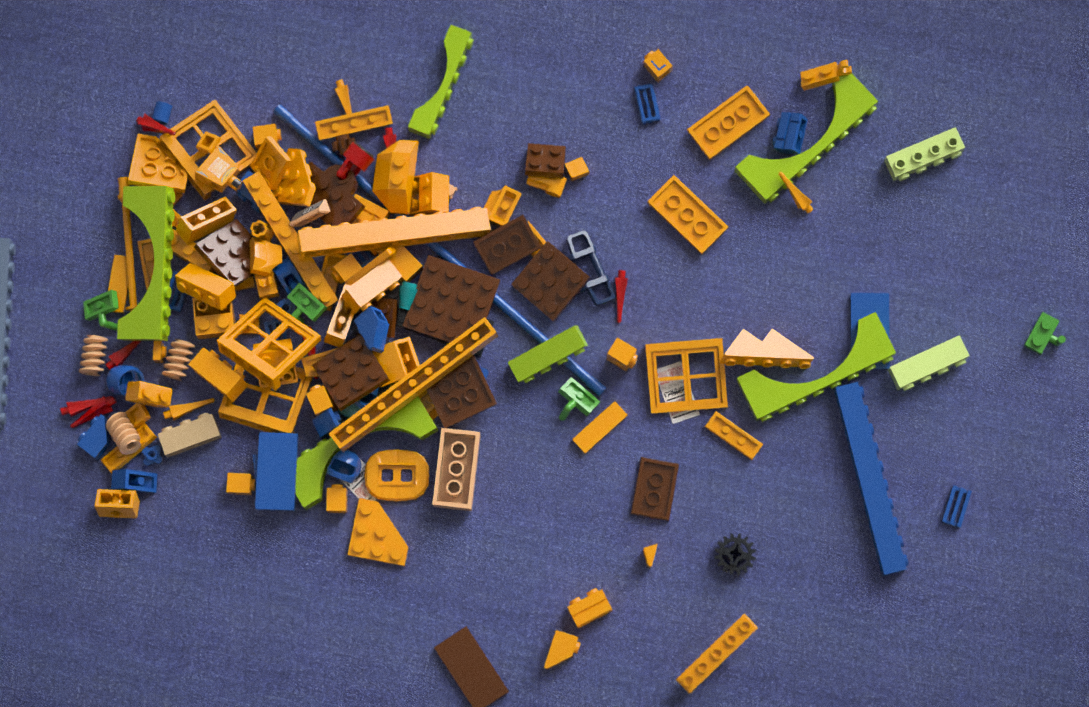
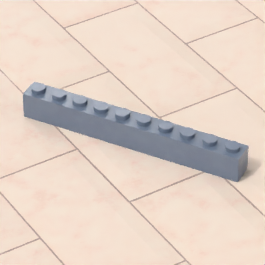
M0 238V430H3V425L7 421L6 413H4V406L8 402L5 387H8L9 383L6 368H9L10 365L7 349H10L11 346L8 330H11L12 327L9 311L13 309L10 292L14 290L11 274L15 272L12 256L16 253V245L13 244L10 238Z

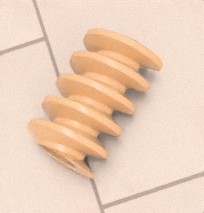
M86 335L88 338H84L83 342L87 345L82 347V350L86 353L81 354V357L85 360L80 362V365L85 368H80L79 373L100 376L98 372L104 371V369L99 367V365L105 364V361L101 360L100 357L106 356L101 350L107 349V346L103 345L102 342L108 341V339L97 335Z
M175 339L176 341L170 344L175 349L168 350L172 356L166 357V360L170 363L164 364V368L168 371H162V375L182 381L180 377L187 376L182 370L189 369L184 363L191 362L187 355H193L189 348H195V345L184 340Z
M125 412L115 413L107 420L106 429L122 454H132L141 447L139 442L140 436L137 434L133 424L130 423V419L127 418Z

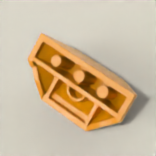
M399 140L377 155L372 191L391 214H410L419 141Z

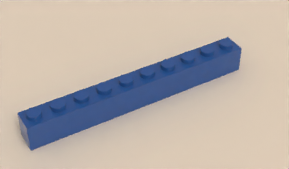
M858 382L835 387L834 393L882 577L906 571V566H909L906 554L903 555L901 547H904L902 536H898L896 528H899L897 517H893L892 509H894L892 498H888L887 495L889 490L888 482L886 479L883 480V463L878 461L877 453H879V447L872 438L874 428L872 423L869 424L867 416H870L868 406L863 403L862 398L865 397L863 387H859Z

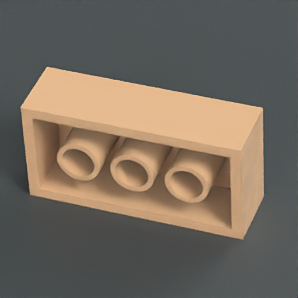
M441 428L433 507L472 511L480 432Z

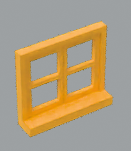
M213 100L171 128L170 130L175 131L176 135L172 136L164 133L160 136L161 145L177 160V164L188 173V180L204 201L211 197V193L215 189L195 179V171L199 168L195 162L207 154H202L198 151L190 157L176 139L193 127L202 138L204 134L197 124L213 114L227 131L221 136L217 146H221L232 138L246 156L236 163L239 167V174L250 167L257 153L216 100Z
M264 297L217 340L219 352L276 391L280 387L279 379L321 341V335ZM265 311L282 322L270 335L252 324ZM248 327L264 338L252 351L235 340ZM288 328L306 339L293 352L276 341ZM271 344L288 355L276 368L258 357Z
M722 338L645 344L651 414L728 407L725 365L720 363L724 356ZM713 351L715 373L690 375L688 353ZM681 354L683 376L658 378L656 356ZM716 377L717 398L692 400L690 379ZM683 379L685 401L660 403L658 381Z
M235 364L233 371L239 370L243 374L245 369ZM296 366L297 378L301 379L295 398L271 391L272 388L270 387L260 388L248 384V389L262 393L256 411L234 405L231 400L224 396L218 410L219 418L264 432L295 433L294 429L313 377H306L304 369ZM269 395L293 402L287 420L263 414Z

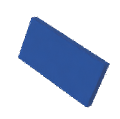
M889 293L850 294L851 350L857 337L858 320L874 312L877 313L890 339ZM890 362L875 364L876 368L874 370H888Z
M259 432L255 510L295 511L298 433Z

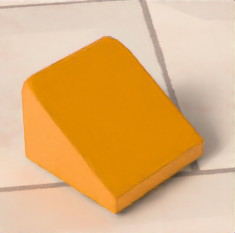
M205 132L197 143L196 148L202 154H211L220 142L221 137Z
M582 157L565 163L571 181L589 175V170Z
M657 544L643 549L648 568L652 567Z

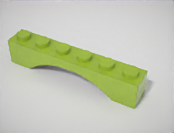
M450 25L444 39V47L447 53V70L444 80L435 95L424 105L415 109L408 125L409 132L428 139L431 138L432 134H436L439 126L437 121L439 117H443L446 110L444 104L446 100H450L453 90H451L453 83L456 84L459 79V68L465 65L467 49L471 50L474 42L472 32Z

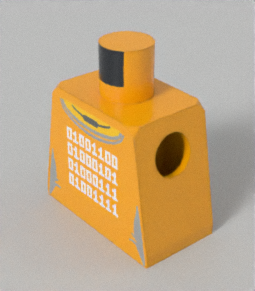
M219 146L195 171L196 180L219 192H224L228 186L237 192L243 185V182L237 178L239 174L238 165Z

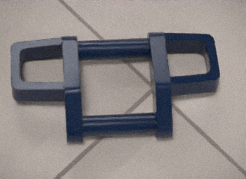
M583 230L569 235L566 243L570 255L567 257L574 262L589 256L599 277L587 282L577 295L587 291L595 306L613 301L616 296L610 279L601 266L596 254L597 250L587 231ZM583 237L588 248L575 252L571 240ZM605 284L610 297L598 300L592 288Z

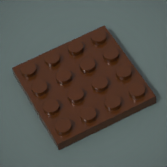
M428 255L417 284V294L410 306V310L407 312L403 328L451 343L484 317L487 319L501 280Z

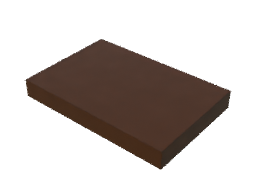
M523 214L473 241L491 275L542 248Z
M641 457L631 515L669 521L679 464Z

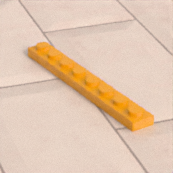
M258 171L244 179L243 184L309 291L327 308L337 303L339 300L313 258L300 259L297 232L294 227L290 226L288 217L261 173Z

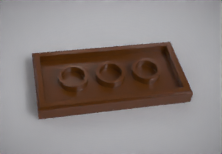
M467 626L434 647L472 707H487L509 692Z

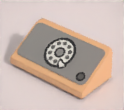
M326 199L296 213L289 223L290 226L302 227L328 214L330 209Z

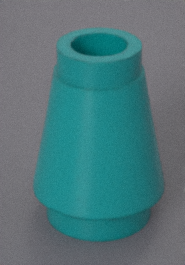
M402 281V285L399 286V308L410 310V306L418 291L417 284Z

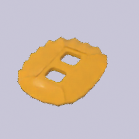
M399 449L379 451L370 456L365 465V486L370 495L380 500L395 502L416 500L424 495L429 486V465L425 457L415 451ZM383 469L393 470L392 481H382ZM403 469L412 470V481H401V471Z

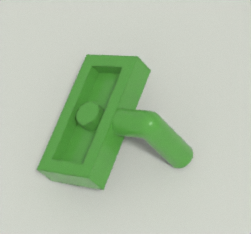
M300 283L287 296L297 306L291 315L303 324L304 319L300 317L303 312L312 321L316 322L327 309L322 302Z
M109 290L83 302L85 320L91 321L98 318L101 327L114 331L118 329L117 323L106 320V314L119 309L117 291Z
M1042 312L1024 346L1040 355L1043 353L1048 342L1061 346L1066 341L1065 336L1061 335L1057 338L1052 335L1059 320Z
M571 377L558 391L569 401L560 413L559 419L565 421L574 407L588 416L599 405L600 401Z

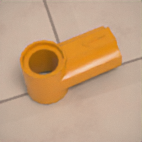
M528 176L526 185L544 190L545 193L560 198L567 179L565 177L562 179Z
M259 219L253 222L250 227L252 230L251 235L259 239L271 241L274 236V232L269 224Z

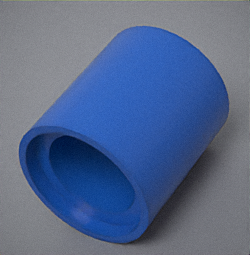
M157 101L152 119L162 125H168L173 106Z

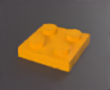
M267 136L250 167L255 173L258 171L261 173L270 190H276L292 160L271 136Z

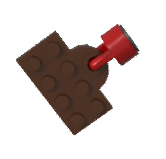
M356 141L352 142L344 151L343 155L347 159L342 165L330 166L323 172L311 161L308 163L312 174L310 179L316 188L310 206L326 199L330 212L320 217V219L327 225L339 226V224L344 222L352 224L366 207L353 196L358 187L356 176L361 170L365 172L375 159L372 154Z

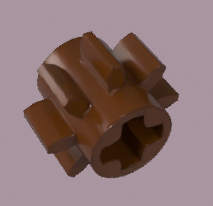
M349 134L335 136L336 141L332 142L333 151H338L339 155H343L349 145L355 142V138H350Z

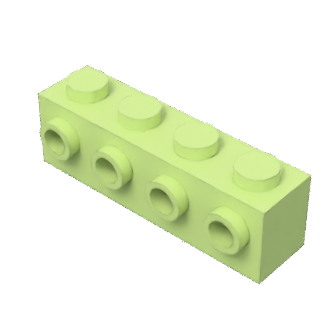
M955 127L886 156L884 161L893 181L897 179L903 181L910 177L909 174L914 172L919 174L926 171L928 166L934 165L936 167L943 164L947 158L955 159L960 157L965 146Z
M959 335L891 366L888 371L897 390L903 389L907 391L913 388L914 383L918 381L924 383L932 379L931 375L938 373V375H942L948 372V368L953 365L959 367L967 363L966 359L970 355Z

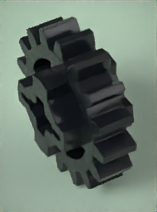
M731 533L730 539L724 536L723 543L718 541L717 544L720 548H715L714 551L718 555L714 559L720 561L717 567H724L722 572L729 570V575H732L733 571H736V574L739 576L740 570L746 573L747 566L753 567L750 561L756 560V557L752 556L756 549H751L754 543H747V536L741 539V534L739 533L737 538H735L733 533ZM734 542L731 548H724L728 543ZM741 544L746 547L748 553L742 550ZM737 546V554L740 556H737L733 563V555L730 552L733 553ZM722 556L727 557L730 562L729 565L725 563ZM739 561H746L744 565L736 567Z

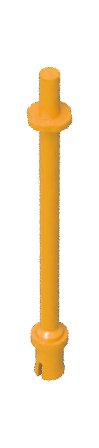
M128 177L118 178L119 195L117 196L118 200L122 203L130 306L125 307V310L131 312L137 306L130 209L123 206V186L130 185L128 184Z

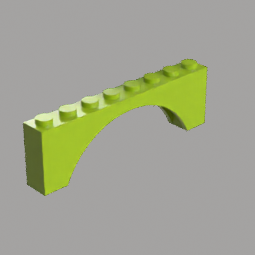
M852 73L839 76L840 81L832 83L835 98L833 120L827 132L810 149L796 156L784 159H763L749 154L735 166V173L764 204L768 201L773 202L779 196L778 192L780 190L788 189L780 178L779 172H782L793 184L792 180L796 176L800 178L807 171L806 167L810 164L815 165L821 159L820 155L823 152H830L835 147L834 143L838 139L842 141L849 134L848 130L852 127L857 128L863 122L862 118L865 115L870 116L877 110L878 100Z
M123 186V206L130 209L140 218L150 235L154 250V269L150 285L140 303L130 313L118 320L117 339L168 341L170 334L168 317L171 314L169 298L172 293L170 287V279L172 278L171 260L173 258L171 243L174 238L172 222L175 218L173 211L175 192L173 188L168 186Z
M874 312L858 320L857 337L848 357L838 368L820 379L807 383L789 384L769 379L756 370L737 377L736 381L756 421L761 420L765 422L771 419L772 414L776 412L781 414L788 411L790 405L795 403L797 406L807 401L806 398L811 395L817 397L823 394L824 389L828 387L834 389L842 385L841 381L847 378L851 381L859 376L858 373L864 370L866 373L876 368L875 364L880 362L886 364L894 360L893 356H895L896 351L877 313Z
M416 397L369 433L384 430L401 431L423 441L439 430L420 398ZM332 438L321 440L317 443V447L312 450L307 449L300 454L301 456L297 458L296 496L305 510L323 501V485L327 468L334 455L341 451Z

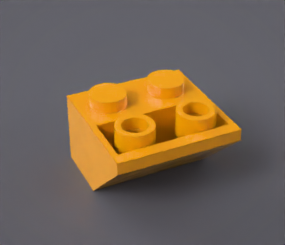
M434 172L414 176L410 214L406 215L415 216L421 213L432 215L438 211L449 213V176Z
M192 298L195 331L199 340L221 337L236 323L232 301L225 308L219 310L203 301Z
M410 337L385 344L382 353L372 351L390 379L380 388L396 384L420 366Z
M291 338L276 340L293 352ZM260 343L253 344V348H256ZM271 344L258 357L276 368L288 355ZM296 365L279 379L280 385L298 382ZM259 380L260 388L269 387Z

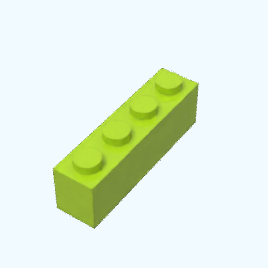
M575 325L510 360L508 364L517 381H524L526 384L535 379V374L539 372L545 374L552 370L550 366L556 363L559 366L567 362L568 356L572 354L578 356L585 352L584 348L588 344L578 325Z

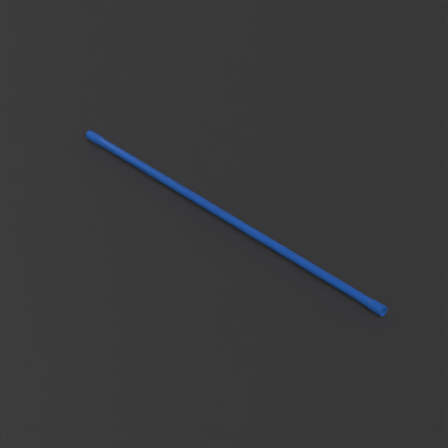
M281 104L275 108L273 113L291 126L334 165H342L344 163L342 158L319 140ZM358 174L356 176L358 186L388 210L372 191L373 185ZM392 214L395 218L398 216L408 217L406 214ZM438 242L425 243L443 260L467 268ZM496 293L493 303L540 344L549 340ZM568 356V361L563 364L593 392L600 396L606 387Z

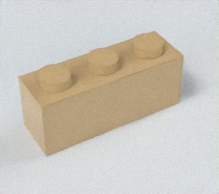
M203 413L198 416V419L193 421L190 419L184 420L179 423L180 426L174 428L172 426L163 428L162 432L158 433L164 454L168 458L222 438L215 416L213 414L209 415V413Z

